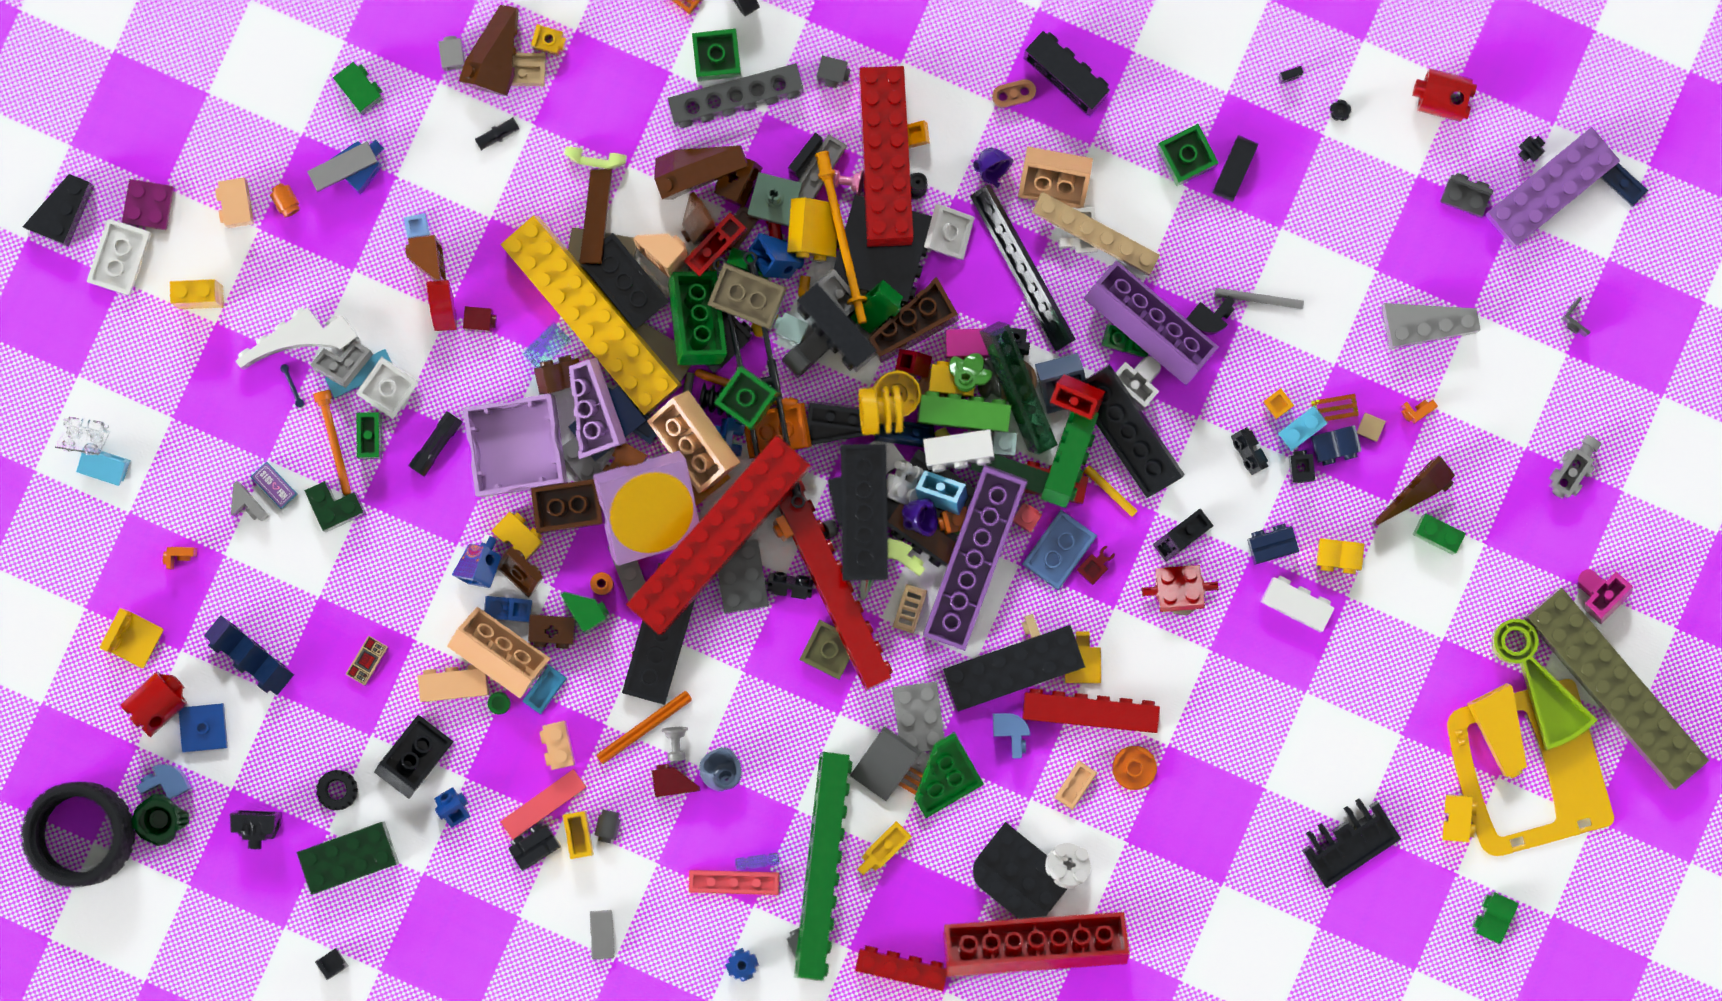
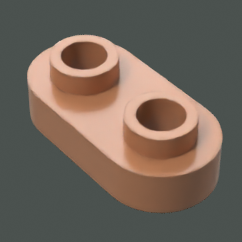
M1027 79L999 85L992 93V101L999 108L1027 103L1035 97L1036 87L1032 81ZM1026 88L1029 93L1028 95H1022L1020 90ZM1006 94L1007 99L1005 101H1001L999 99V95Z

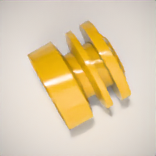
M903 371L883 374L873 385L877 397H881L882 387L887 386L889 394L891 393V386L898 385L901 397L903 398L904 416H908L915 411L921 398L920 386L916 379Z
M898 385L891 386V396L888 394L887 386L882 387L881 397H877L874 387L859 389L858 400L862 434H878L880 424H884L886 433H891V423L894 424L895 433L902 432L904 404Z

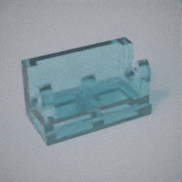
M552 322L522 354L536 368L540 366L539 362L552 360L572 340Z

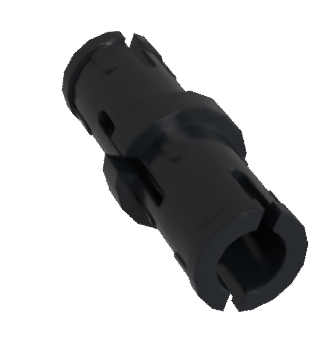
M512 117L497 127L495 125L492 126L490 131L474 139L480 150L483 151V149L498 141L499 143L502 142L503 138L520 130Z

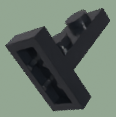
M1200 508L1157 540L1153 546L1165 562H1167L1214 525Z

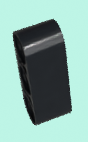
M1237 136L1214 187L1213 194L1231 202L1234 201L1258 147V143L1243 136Z

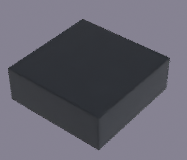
M1302 66L1280 72L1278 75L1280 84L1301 78L1304 73Z

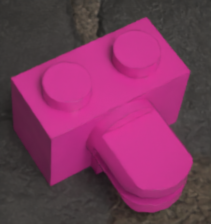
M1591 569L1582 571L1578 577V587L1590 597L1585 602L1584 610L1599 624H1602L1632 594L1633 586L1618 572H1615L1607 581Z

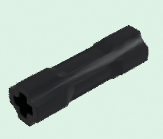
M446 411L431 436L408 466L425 477L437 456L463 422Z

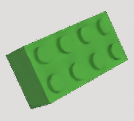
M926 391L925 395H921L916 423L978 431L990 430L991 432L1007 433L1009 430L1011 405L1006 404L1007 400L993 399L990 403L984 402L983 397L975 396L969 397V400L961 399L962 395L948 394L947 397H939V392Z

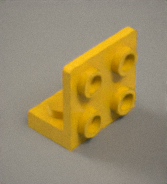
M119 608L99 648L113 653L140 668H144L164 629L124 608Z

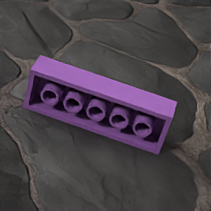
M1591 127L1489 210L1485 216L1514 249L1619 163L1620 159L1594 128Z
M1117 260L1083 298L1185 385L1191 381L1219 348Z

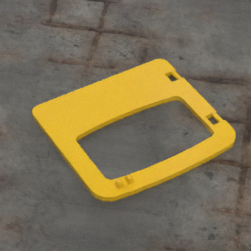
M1572 679L1559 680L1558 682L1582 704L1576 683ZM1528 690L1514 693L1517 711L1522 710L1526 712L1535 733L1551 787L1556 819L1553 823L1503 837L1499 836L1486 808L1470 750L1467 728L1470 724L1476 723L1468 706L1453 711L1449 716L1447 730L1460 788L1463 795L1473 796V801L1477 802L1476 815H1472L1471 822L1475 824V832L1482 849L1493 856L1508 855L1605 828L1614 822L1613 810L1590 730H1586L1575 739L1563 745L1545 750ZM1586 818L1590 819V826L1579 828L1577 821ZM1523 838L1524 844L1512 847L1511 839Z

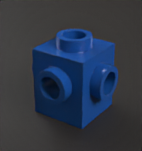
M454 787L434 798L438 806L435 808L437 815L441 820L445 819L451 828L471 817L466 808V805L469 804L462 792L458 794Z
M743 948L730 952L732 956L727 958L729 963L725 964L729 977L734 976L735 980L740 978L741 982L754 978L753 973L757 972L756 967L759 966L755 953L751 954L750 950L744 951ZM738 962H745L746 968L740 970L737 966Z

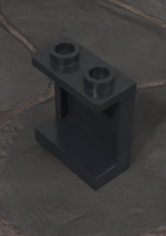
M722 311L727 355L722 364L706 365L714 374L718 373L735 356L727 312ZM733 315L739 348L741 350L753 338L751 334L753 329L745 321L740 323Z

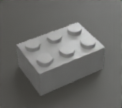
M937 681L892 687L898 736L921 752L932 751L934 744L945 738Z

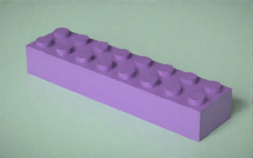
M984 465L923 631L924 637L963 651L966 650L1027 479Z

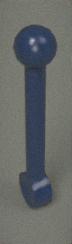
M283 364L280 370L285 374L296 399L295 405L301 408L304 406V401L300 399L288 372L289 366Z

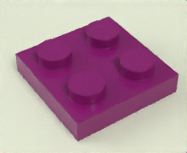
M129 179L122 223L167 231L175 187Z

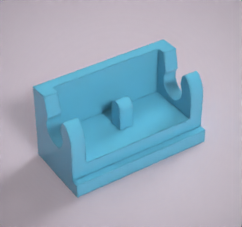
M88 446L82 450L76 472L120 486L121 481L123 482L131 460Z

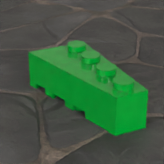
M1072 411L1070 412L1041 500L1064 508L1067 507L1069 500L1074 501L1078 490L1074 485L1075 482L1080 483L1084 471L1080 470L1081 465H1086L1089 457V452H1086L1087 447H1092L1095 435L1092 433L1099 413H1096L1091 420Z

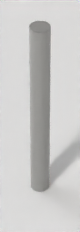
M1215 288L1214 293L1216 297L1227 298L1229 296L1236 300L1303 309L1304 300Z

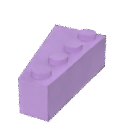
M588 359L569 366L571 391L574 397L575 408L573 410L577 425L576 438L579 444V459L627 443L598 359Z

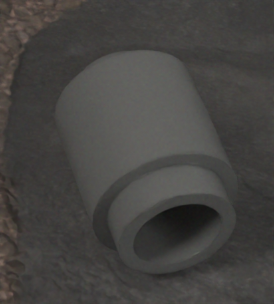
M602 809L601 815L599 814L594 834L599 836L598 841L611 844L612 839H617L621 821L619 819L620 813Z

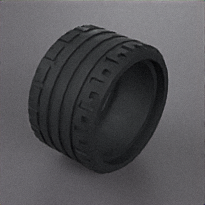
M67 782L55 785L37 796L31 803L32 806L28 807L24 815V824L21 825L20 833L24 856H27L28 864H30L34 871L38 872L40 877L48 882H53L55 885L76 888L104 882L110 879L112 875H116L124 867L125 861H128L133 851L132 845L135 844L136 832L131 824L132 813H129L128 805H126L122 798L118 797L116 792L108 787L105 788L101 784L93 782ZM76 796L85 797L101 806L108 815L112 827V842L107 855L97 866L85 872L72 871L57 863L49 853L45 840V828L50 814L60 803Z

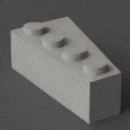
M1383 303L1381 305L1389 350L1475 334L1481 331L1477 308Z

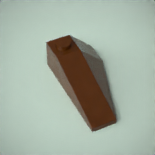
M741 145L679 149L655 158L654 180L661 199L673 200L744 169L749 165Z
M693 191L689 194L682 221L684 230L681 233L687 243L691 241L695 246L702 242L716 226L703 201Z

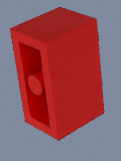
M1064 374L1057 382L1050 402L1092 420L1100 408L1105 391Z

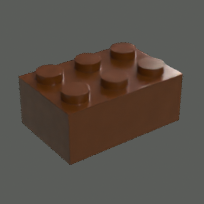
M594 479L531 488L536 533L542 534L605 525V517L599 504Z

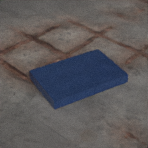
M618 385L609 393L626 438L648 419ZM575 420L568 428L576 437L577 425ZM611 449L591 455V457L596 462Z

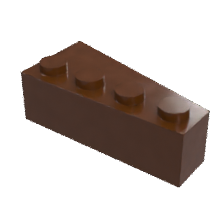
M937 276L913 300L903 306L897 315L889 319L869 337V342L877 350L876 356L880 363L897 355L899 349L906 350L959 321L958 313Z

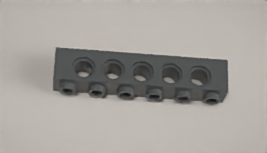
M797 63L675 95L667 99L675 127L680 126V129L692 126V122L699 120L702 123L714 120V116L723 114V117H728L736 114V111L740 109L751 111L758 108L757 105L759 104L773 105L778 103V99L787 97L788 100L798 98L800 93L804 92ZM776 81H783L786 86L783 90L777 91L773 88V84ZM760 86L764 89V93L758 97L754 96L751 93L752 89ZM739 92L743 97L741 101L733 102L730 99L731 94ZM712 98H718L721 101L720 106L717 108L710 107L708 103ZM690 104H697L700 107L699 111L695 114L689 113L687 108Z

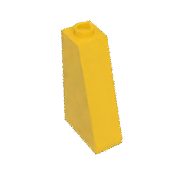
M1505 683L1468 702L1467 705L1502 775L1515 778L1523 773L1522 770L1527 767L1513 687L1511 684Z

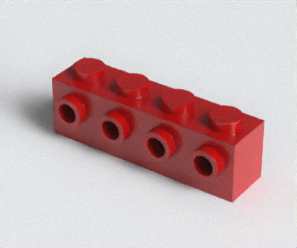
M865 945L864 949H859L855 972L939 991L944 990L947 970L944 967L945 963L931 960V964L924 963L922 958L909 955V959L902 958L900 953L887 950L886 954L880 953L877 947Z

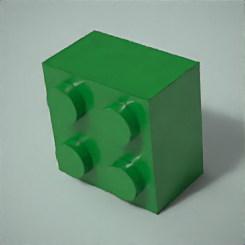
M736 28L692 33L697 82L742 77Z
M1199 124L1158 143L1156 147L1176 187L1217 167L1219 163Z
M740 366L714 403L748 428L755 430L780 395V392L745 367Z

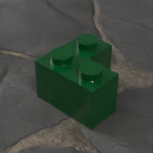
M326 481L304 490L318 523L325 533L367 514L358 494L355 492L336 500Z

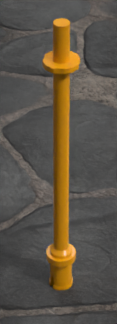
M821 151L815 154L819 168L818 178L825 184L852 298L847 303L854 305L858 324H863L867 322L863 302L867 301V297L860 295L833 183L836 172L832 169L829 151Z

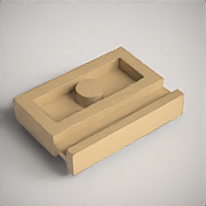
M516 53V56H513L512 62L515 74L511 86L545 87L546 53Z

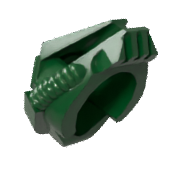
M161 794L151 795L135 808L131 818L132 828H134L137 835L155 846H164L172 842L176 838V833L187 826L190 821L188 811L180 808L170 798Z

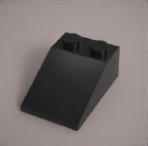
M418 714L380 761L374 773L410 799L454 741Z

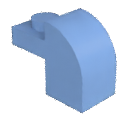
M993 714V736H1011L1012 758H1022V754L1026 753V741L1021 740V736L1030 735L1028 725L1021 717L1015 714Z
M173 765L153 766L152 768L156 775L153 776L151 773L141 778V783L136 786L139 793L144 794L161 785L170 799L192 789L184 772Z

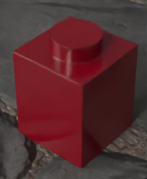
M465 306L463 329L472 332L492 333V328H496L497 315L493 314L494 311L491 308Z
M899 349L895 371H903L913 376L928 378L932 356L916 351Z

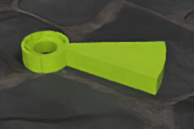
M1509 619L1496 627L1491 638L1493 652L1501 661L1507 664H1520L1545 750L1563 745L1575 739L1598 721L1533 658L1539 645V638L1535 628L1523 619ZM1510 631H1518L1525 638V646L1519 652H1513L1506 646L1505 638Z

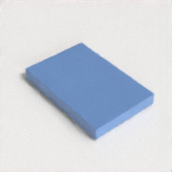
M1060 510L1022 565L1056 590H1059L1097 535Z

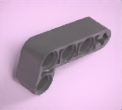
M850 313L847 317L856 325L857 323L850 318ZM813 331L800 345L795 346L782 358V363L796 378H799L829 350V347L826 345L828 340L824 336L819 337Z

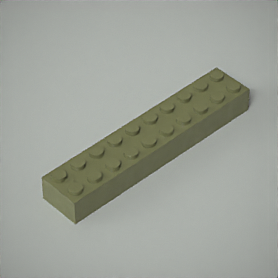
M1563 588L1556 589L1523 617L1535 628L1540 638L1669 789L1676 790L1710 761Z

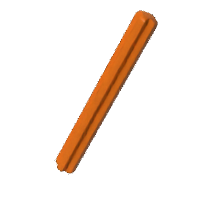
M687 691L679 694L597 753L598 760L605 764L691 702L692 697Z

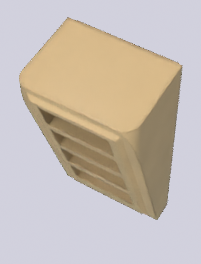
M906 584L892 627L914 634L927 590ZM908 592L920 595V600L907 596ZM905 601L918 604L917 609L904 605ZM902 610L915 613V617L902 614ZM899 619L912 621V626L899 622Z

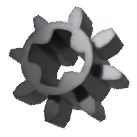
M1530 135L1518 146L1522 150L1518 155L1525 162L1530 159L1534 163L1545 152L1542 148L1545 142L1539 135L1535 139Z

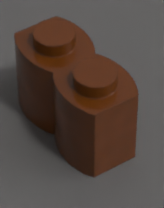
M564 355L558 357V361L554 363L553 360L539 362L540 366L534 368L539 395L571 388L569 366L580 363L579 358H571V355Z

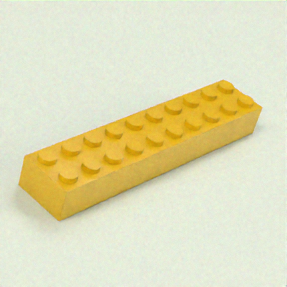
M533 215L500 244L644 415L652 413L682 386L679 380L631 326L540 216Z

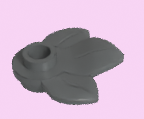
M984 359L983 369L992 371L993 375L988 383L977 385L978 392L984 400L989 397L990 393L1000 398L1002 393L1000 380L996 376L998 374L997 365L992 359Z

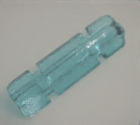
M770 853L768 856L763 854L748 856L746 859L744 857L735 859L737 870H744L746 867H749V869L766 867L768 864L773 866L778 865L780 862L778 853Z

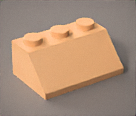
M1027 146L1018 197L1037 201L1040 194L1044 192L1070 207L1084 208L1093 158Z

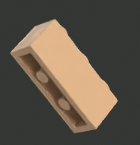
M468 665V670L459 671V667H448L442 673H436V669L423 670V675H417L420 702L489 695L488 675L473 665Z

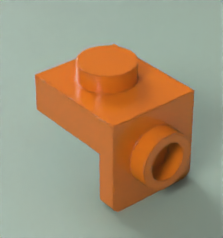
M784 515L772 522L774 525L772 528L777 538H781L783 542L792 538L794 534Z

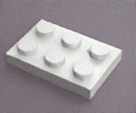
M107 218L86 282L131 296L151 232Z

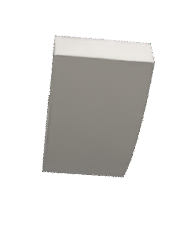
M612 910L589 911L592 960L615 958Z

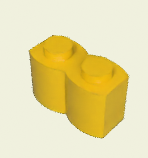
M1320 538L1318 540L1316 566L1321 567L1320 571L1334 572V568L1343 569L1344 574L1356 575V571L1362 570L1365 543Z

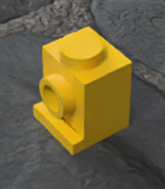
M537 24L531 47L534 50L558 56L559 51L564 50L567 38H564L563 31ZM547 36L553 37V41L551 43H547L545 41V38Z

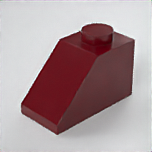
M669 763L656 765V770H651L655 797L701 791L698 784L677 768H670Z

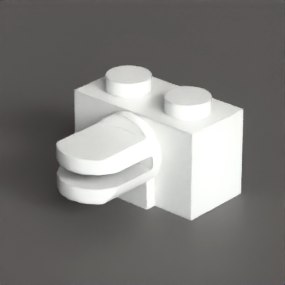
M1151 356L1142 359L1134 369L1125 362L1115 372L1141 411L1159 392L1151 382L1159 374L1161 365Z

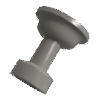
M677 726L662 729L665 736L671 739L672 752L667 753L668 761L685 760V752L680 750V738L685 736L688 727Z

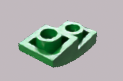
M1111 324L1106 325L1101 346L1142 358L1148 357V353L1119 328Z

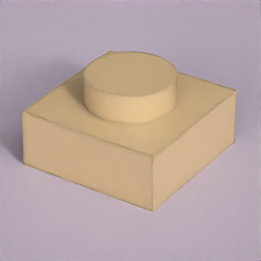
M1034 615L1024 616L1025 621L1021 624L1025 635L1030 634L1031 638L1039 636L1040 632Z

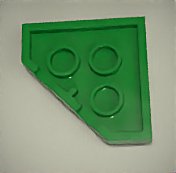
M955 732L934 744L914 797L925 818L930 817L984 785Z

